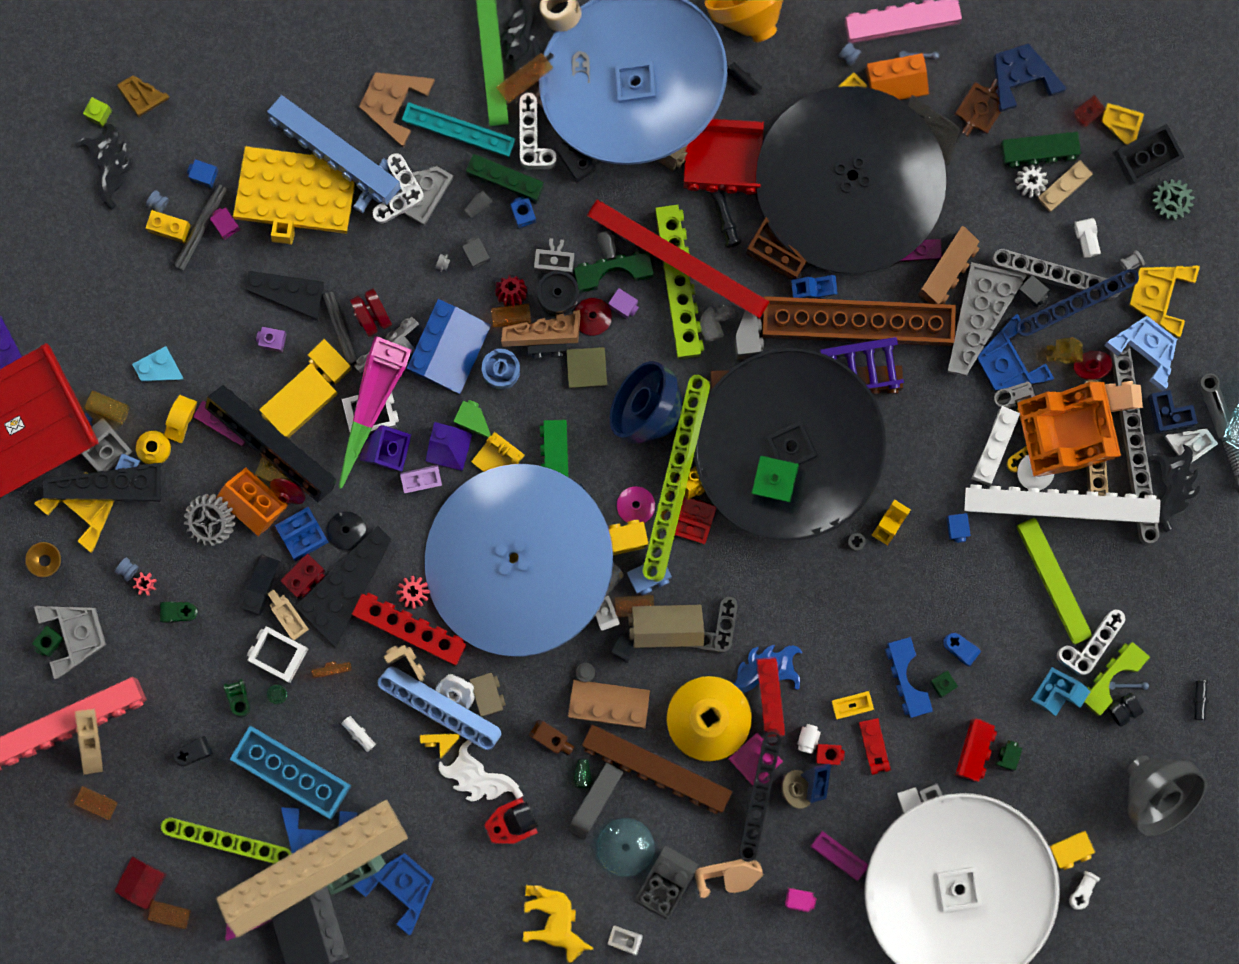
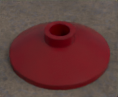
M585 299L575 309V311L580 310L581 315L579 330L586 335H600L611 324V310L601 299ZM592 312L597 315L594 319L589 317V314Z
M1101 351L1083 353L1074 362L1075 373L1087 380L1102 378L1112 368L1110 356Z
M281 478L273 479L270 483L272 492L281 502L296 505L304 503L306 499L305 494L294 483Z

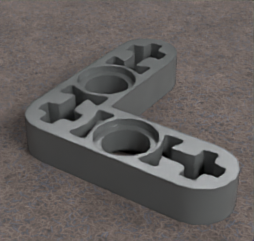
M726 597L721 601L716 633L704 632V635L709 638L708 645L684 647L727 652L732 645L738 607L737 601L732 597ZM728 600L734 605V608H731L729 615L733 614V618L721 616L722 612L726 614V607L723 604H726ZM727 619L731 622L729 630L721 628L720 623L722 620ZM719 631L724 634L730 633V637L726 636L725 638L728 646H725L724 649H721L720 645L717 644L718 641L722 640V635H718Z

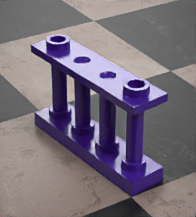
M897 337L819 350L820 353L837 359L836 355L844 354V357H847L848 367L856 374L855 352L863 351V354H866L870 384L867 387L869 389L888 386L889 389L899 388L900 383H904V379L897 380L892 349H894L893 345H898ZM882 347V351H885L889 381L878 383L873 353L875 348Z

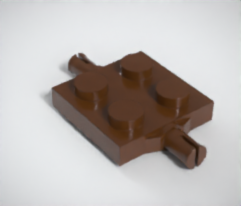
M994 79L990 88L983 87L975 82L955 113L957 117L966 123L965 128L961 132L962 135L965 134V137H968L973 128L988 134L1001 112H999L998 108L999 97H997L996 93L998 84L995 86L997 79Z

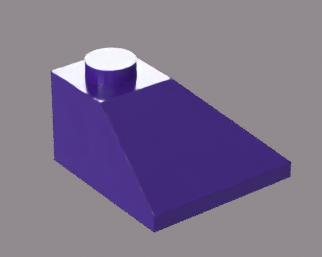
M434 422L426 462L463 471L473 434Z
M380 425L366 439L360 461L402 472L411 434Z

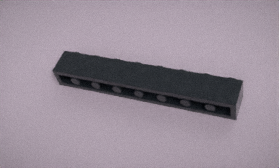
M222 385L207 397L206 410L317 503L333 491L337 479L330 472L322 468L317 461L310 458L301 448H298L288 437L279 432L274 425H271L259 413L249 407L246 402L237 397L232 390Z

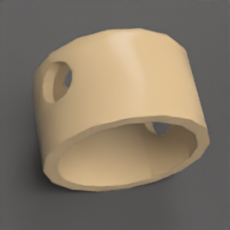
M541 0L540 12L548 27L552 30L559 32L567 31L579 22L581 8L577 0ZM568 1L564 11L556 14L550 12L554 5Z

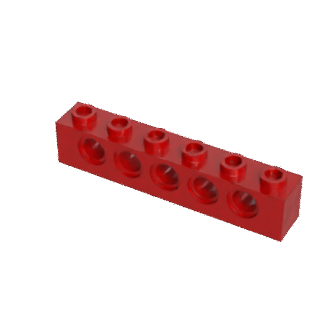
M361 594L352 613L353 616L457 666L467 646L463 643L464 639L457 635H454L452 638L446 635V630L438 626L434 629L429 626L430 622L419 618L417 621L411 618L413 614L403 609L399 612L394 609L395 605L387 601L384 604L377 601L378 597L373 594ZM372 607H380L381 613L378 616H372L370 613ZM390 615L398 616V622L395 625L388 623ZM408 623L415 624L416 628L413 633L405 631V626ZM429 631L433 634L431 641H423L422 635L424 632ZM448 640L450 642L449 649L441 650L439 647L440 642Z

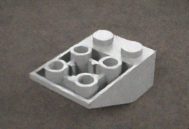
M747 310L744 312L734 340L737 360L749 359L760 354L764 349L763 337L759 338V333L762 330L761 319H757V316Z

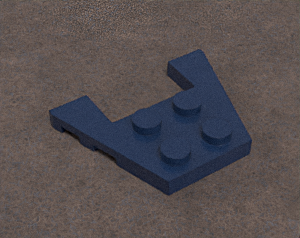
M1030 44L1003 51L994 56L999 112L1016 107L1017 103L1010 90L1014 87L1042 79L1049 97L1066 90V86Z

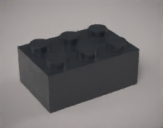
M1168 124L1112 152L1130 186L1185 158Z

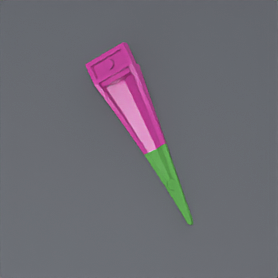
M378 336L374 337L369 355H367L339 488L344 486L372 427L405 370L411 353V349Z

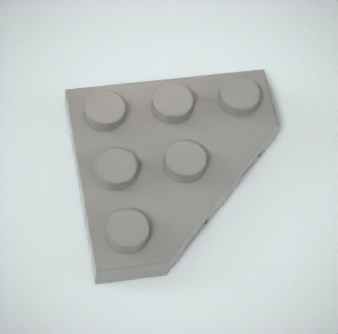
M437 166L412 173L422 189L424 198L421 203L405 211L404 214L424 226L453 179V175ZM408 174L400 178V182L403 184H408L411 181V177ZM412 191V196L409 198L404 195L403 197L407 205L411 204L409 199L415 198L417 200L420 193ZM396 200L393 203V207L397 210L402 209L404 206L401 200Z

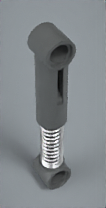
M1209 373L1200 378L1197 386L1203 395L1218 438L1224 441L1225 451H1228L1226 453L1229 454L1227 457H1230L1231 467H1234L1232 470H1235L1233 472L1235 474L1234 487L1239 492V443H1236L1238 440H1235L1236 437H1234L1237 432L1220 389L1219 378L1215 374ZM1205 380L1212 381L1213 387L1211 389L1205 386Z

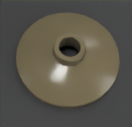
M793 770L788 772L783 778L782 794L790 806L802 809L810 804L806 799L809 782L801 777V774L804 772Z

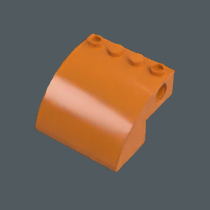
M1088 382L1063 392H1045L1017 402L1033 476H1045L1077 470L1121 456L1104 382Z

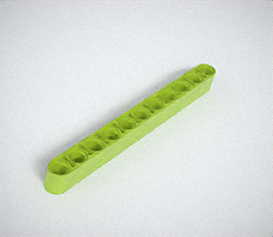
M694 375L688 381L643 567L644 576L654 582L661 581L666 573L710 390L709 381L700 375ZM702 381V387L696 389V384ZM697 399V406L692 408V402ZM693 418V424L688 427L687 421ZM689 437V442L683 445V439ZM684 455L683 463L678 464L679 457ZM677 474H679V475H680L679 481L676 482V483H674V481H673L674 476L677 475ZM675 493V499L670 502V494ZM670 511V518L665 520V514ZM666 530L665 538L660 539V533ZM658 549H661V556L659 558H656V551ZM657 568V574L652 577V569Z

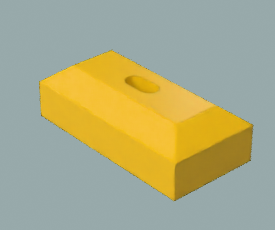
M869 691L831 701L836 720L874 710ZM853 703L856 704L855 707H852V708L849 707V704H853Z

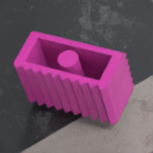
M788 888L785 902L786 908H794L795 910L805 912L814 909L816 898L813 897V893Z

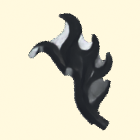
M518 0L521 8L507 22L506 26L510 29L502 34L500 45L503 46L505 41H508L505 58L508 60L510 55L514 57V74L519 78H526L523 75V71L527 66L536 62L546 63L553 59L554 55L549 53L543 56L540 53L536 37L531 35L534 22L533 7L529 0Z
M105 123L104 125L108 129L103 136L95 139L83 138L76 142L75 146L77 148L82 145L89 147L95 165L101 168L97 182L99 196L103 203L112 210L117 205L111 199V195L125 182L126 177L121 176V174L130 170L132 158H129L128 162H124L126 144L123 143L122 147H118V132L112 124Z
M1184 444L1182 445L1184 452L1180 456L1167 457L1163 454H1155L1149 457L1150 461L1158 460L1161 463L1162 481L1167 486V491L1160 501L1159 516L1160 524H1163L1166 532L1173 530L1169 521L1171 520L1170 518L1174 514L1184 511L1189 506V503L1185 500L1194 498L1200 491V486L1192 489L1193 482L1198 476V469L1194 473L1190 472L1189 468L1193 460V451Z

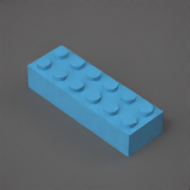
M249 726L230 760L329 819L333 818L352 786L252 726Z

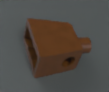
M539 719L528 735L557 754L561 751L569 756L574 748L572 744L566 741L568 739L567 736ZM553 737L557 738L555 744L551 742Z

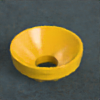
M159 431L145 432L136 443L137 456L145 464L163 463L171 452L169 439ZM150 441L157 443V449L154 452H149L146 449V445Z

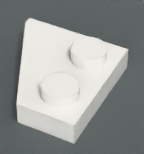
M1207 428L1168 434L1164 437L1178 456L1184 452L1183 444L1189 446L1193 451L1192 462L1218 444Z

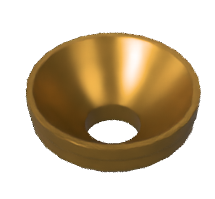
M36 543L31 546L26 554V566L32 574L38 577L51 576L60 567V552L50 543ZM43 555H48L51 559L48 566L40 564V558Z

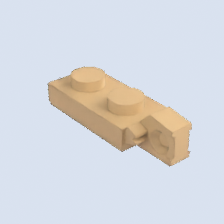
M275 590L268 593L273 601L270 604L271 610L293 641L309 630L284 595L279 597Z

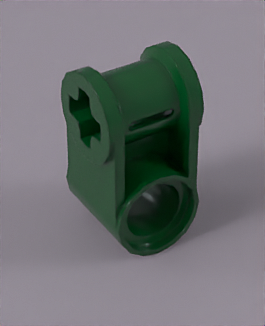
M188 602L160 603V622L163 623L192 621L198 615L196 606ZM187 607L192 610V613H188V616L184 614Z
M241 678L235 683L223 684L232 712L238 717L247 716L250 712V704L243 679ZM239 703H244L245 710L238 713L236 706Z

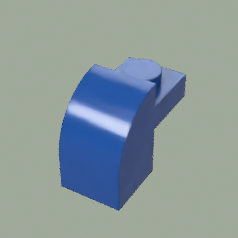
M835 275L791 280L793 298L823 299L824 297L838 294Z

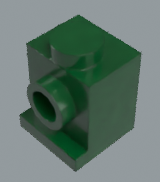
M1008 740L1005 747L1002 746L998 757L1001 760L996 761L995 765L1015 771L1022 752V748L1018 747L1019 743Z

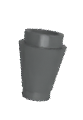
M482 190L480 193L477 192L464 210L472 218L490 207L493 201Z
M609 230L597 234L598 239L596 240L605 259L616 257L614 234L612 235V231Z

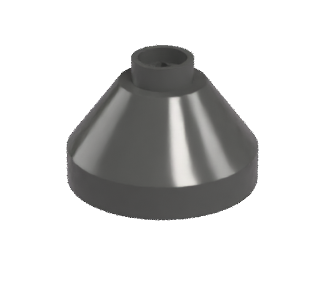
M1141 756L1135 759L1127 770V774L1130 776L1128 785L1129 820L1142 834L1147 836L1159 835L1175 828L1186 820L1201 803L1207 789L1206 777L1193 763L1188 761L1150 759L1148 756Z

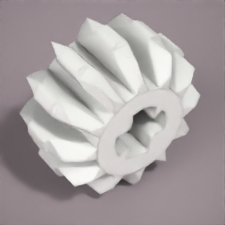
M1031 165L1029 170L1024 166L1023 172L1019 171L1017 173L1020 177L1015 179V182L1020 184L1017 186V190L1023 188V196L1029 192V197L1032 198L1034 193L1036 196H1039L1041 194L1040 190L1045 191L1046 187L1044 185L1048 183V180L1042 179L1047 174L1046 172L1039 173L1041 167L1034 170V165ZM1029 178H1030L1031 180H1033V179L1035 180L1034 185H1033L1032 182H1031V183H1028Z

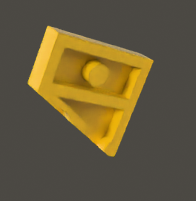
M1107 103L1101 122L1127 145L1137 139L1144 113Z

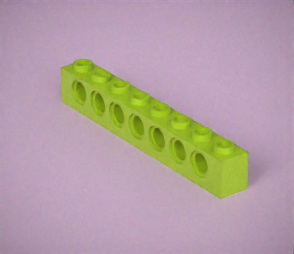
M678 205L656 208L655 213L659 236L668 242L677 241L680 244L678 248L689 253V248L684 246V240L687 239L686 229L681 226V221H684L683 210H679ZM669 222H673L677 225V228L675 230H668L666 225ZM663 261L677 358L681 360L700 357L704 347L703 341L698 338L701 327L700 321H696L695 314H698L697 302L693 303L692 295H695L694 284H690V276ZM677 278H683L685 284L677 286L674 281ZM684 296L688 299V303L681 305L677 299ZM688 315L691 321L684 324L681 322L680 317ZM689 333L693 335L694 340L686 342L683 336Z

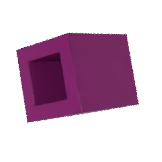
M220 208L212 213L210 219L224 240L240 230L226 208L223 210Z

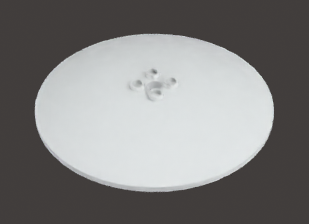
M975 794L944 795L927 800L911 808L900 816L885 832L876 846L868 867L865 887L866 908L871 927L878 942L896 964H1027L1041 949L1053 927L1059 903L1058 872L1046 840L1031 821L1019 811L1001 801ZM958 884L964 886V892L960 895L954 892V888Z

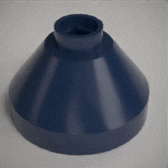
M649 361L635 368L626 377L614 397L610 410V427L616 436L629 443L637 444L670 434L676 435L683 400L674 372L656 361Z

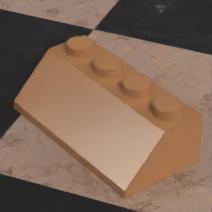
M964 226L960 228L918 294L919 297L930 304H944L949 297L946 293L950 288H955L959 282L957 276L960 272L964 274L968 268L969 263H967V260L970 256L974 258L980 249L977 247L980 241Z
M574 680L568 718L645 729L650 690Z

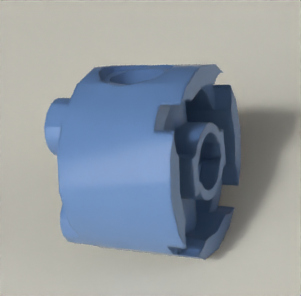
M495 349L485 356L482 362V374L489 386L495 389H509L517 382L520 376V365L518 359L511 351Z

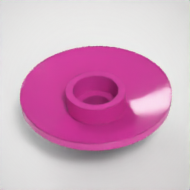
M630 487L620 494L617 501V511L620 517L627 523L638 519L639 522L645 523L652 517L655 511V501L648 490L642 487ZM633 502H639V508H634L632 506Z

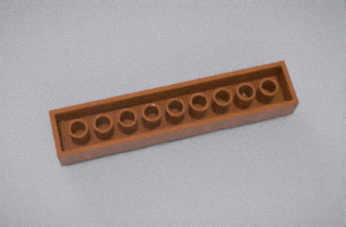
M764 296V299L770 303L762 317L763 338L869 342L897 337L898 344L953 346L955 342L956 305Z

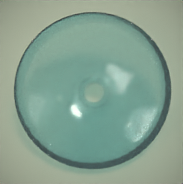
M621 818L610 822L601 831L597 840V855L601 864L609 872L618 876L628 877L641 873L648 867L654 856L655 844L651 832L644 824L634 819ZM626 843L630 846L628 851L622 849L623 844Z

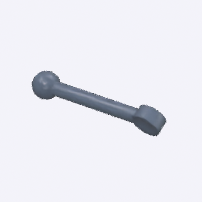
M901 51L899 53V57H906L921 53H906L905 51ZM937 52L923 54L924 57H932L933 59L939 57Z
M1110 682L1109 689L1142 688L1146 690L1149 688V684L1147 682L1142 684H1115Z

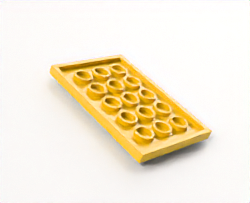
M245 146L233 218L273 224L274 218L292 220L294 227L347 234L355 182L345 179L342 172L338 169L333 170L327 164V161L323 158L320 160L315 155Z

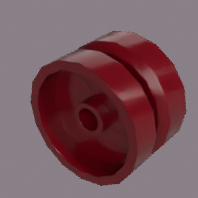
M374 288L365 292L364 296L368 302L367 305L364 304L360 296L350 299L355 310L353 312L368 337L377 333V327L374 323L376 320L382 329L392 326Z

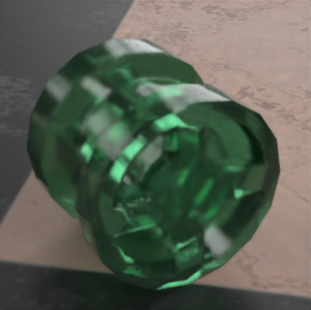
M273 685L267 691V698L274 704H282L287 699V691L280 685Z

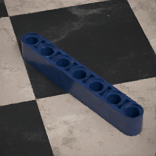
M1133 269L1125 270L1020 320L1016 324V332L1020 336H1029L1134 286L1139 281V275ZM1126 273H1131L1134 276V281L1131 284L1127 283L1124 279ZM1109 281L1116 283L1117 288L1114 292L1107 289ZM1092 289L1099 292L1097 300H1093L1090 297ZM1074 298H1079L1082 301L1080 308L1073 306L1072 301ZM1057 306L1064 308L1065 312L1061 317L1055 314ZM1040 314H1044L1047 317L1045 325L1038 323L1037 318ZM1026 322L1029 324L1030 330L1028 333H1023L1020 330L1021 323Z

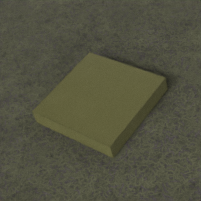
M605 347L567 350L569 388L607 386Z

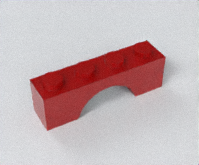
M777 658L756 659L761 693L764 733L768 729H776L783 736L785 735Z

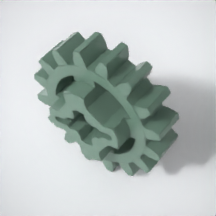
M1170 179L1169 184L1163 181L1162 186L1158 185L1156 187L1158 192L1153 193V196L1156 198L1152 200V203L1157 204L1154 211L1160 210L1159 216L1166 215L1165 220H1168L1170 216L1173 221L1177 219V216L1182 219L1184 217L1183 213L1188 215L1190 212L1188 208H1192L1194 205L1190 203L1194 196H1189L1192 189H1186L1187 183L1183 186L1180 185L1181 180L1174 183V180ZM1164 191L1165 198L1161 201V195ZM1170 198H1172V199H1173V198H1176L1177 201H1176V202H1174V201L1170 202L1169 199H1170ZM1185 198V205L1182 208L1181 202Z

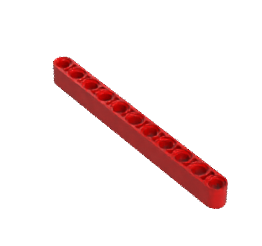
M597 199L587 214L590 218L758 318H761L770 303L768 300Z

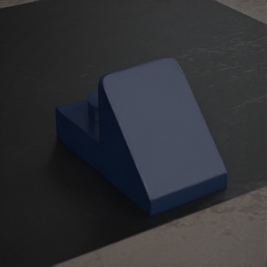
M830 764L813 767L801 774V777L809 782L806 799L810 803L827 799L831 770Z

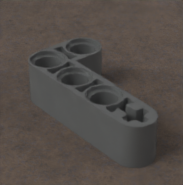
M608 762L605 764L570 824L568 831L585 840L621 778L622 770Z

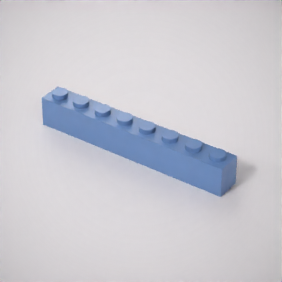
M283 95L267 111L269 122L273 126L281 127L288 137L297 139L303 148L312 150L318 159L321 160L323 158L333 170L338 169L342 172L345 179L348 181L353 180L357 183L360 190L363 192L368 191L372 194V198L378 203L383 202L387 205L401 189L399 180Z

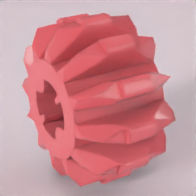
M411 576V582L404 578L406 585L404 586L401 583L398 585L403 591L399 590L397 594L404 595L399 601L403 602L407 599L405 607H408L410 602H412L413 609L416 608L415 602H418L419 606L422 607L423 603L420 600L428 601V598L423 594L430 593V590H423L428 586L427 582L420 585L422 582L421 577L418 578L417 582H415L414 576ZM415 587L416 591H419L418 595L415 594L416 597L408 594V591H412L411 588Z

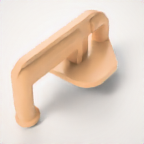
M740 859L698 868L695 871V879L700 897L705 898L710 894V890L706 887L705 879L724 876L726 890L730 893H737L750 889L763 876V871L760 863L756 860L745 862Z

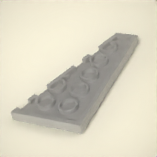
M971 262L947 373L967 376L1025 280L1026 274Z

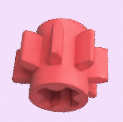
M140 572L141 577L138 579L134 578L137 581V585H134L133 588L140 589L139 595L146 592L150 596L149 591L152 589L156 590L153 587V583H156L157 580L150 579L151 573H148L146 577ZM144 579L149 582L146 589L141 586Z

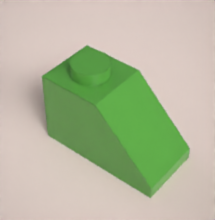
M468 400V402L463 401L455 417L454 424L488 439L491 434L481 408L478 407L479 404Z

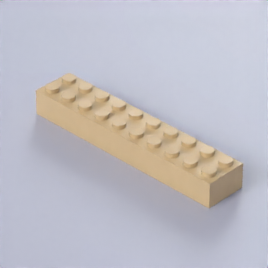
M386 799L216 899L227 924L234 934L239 937L401 843L408 837Z

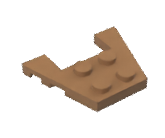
M375 73L359 107L374 122L381 126L386 133L393 137L398 144L404 147L411 130L395 124V118L409 89L428 97L435 80L432 78Z

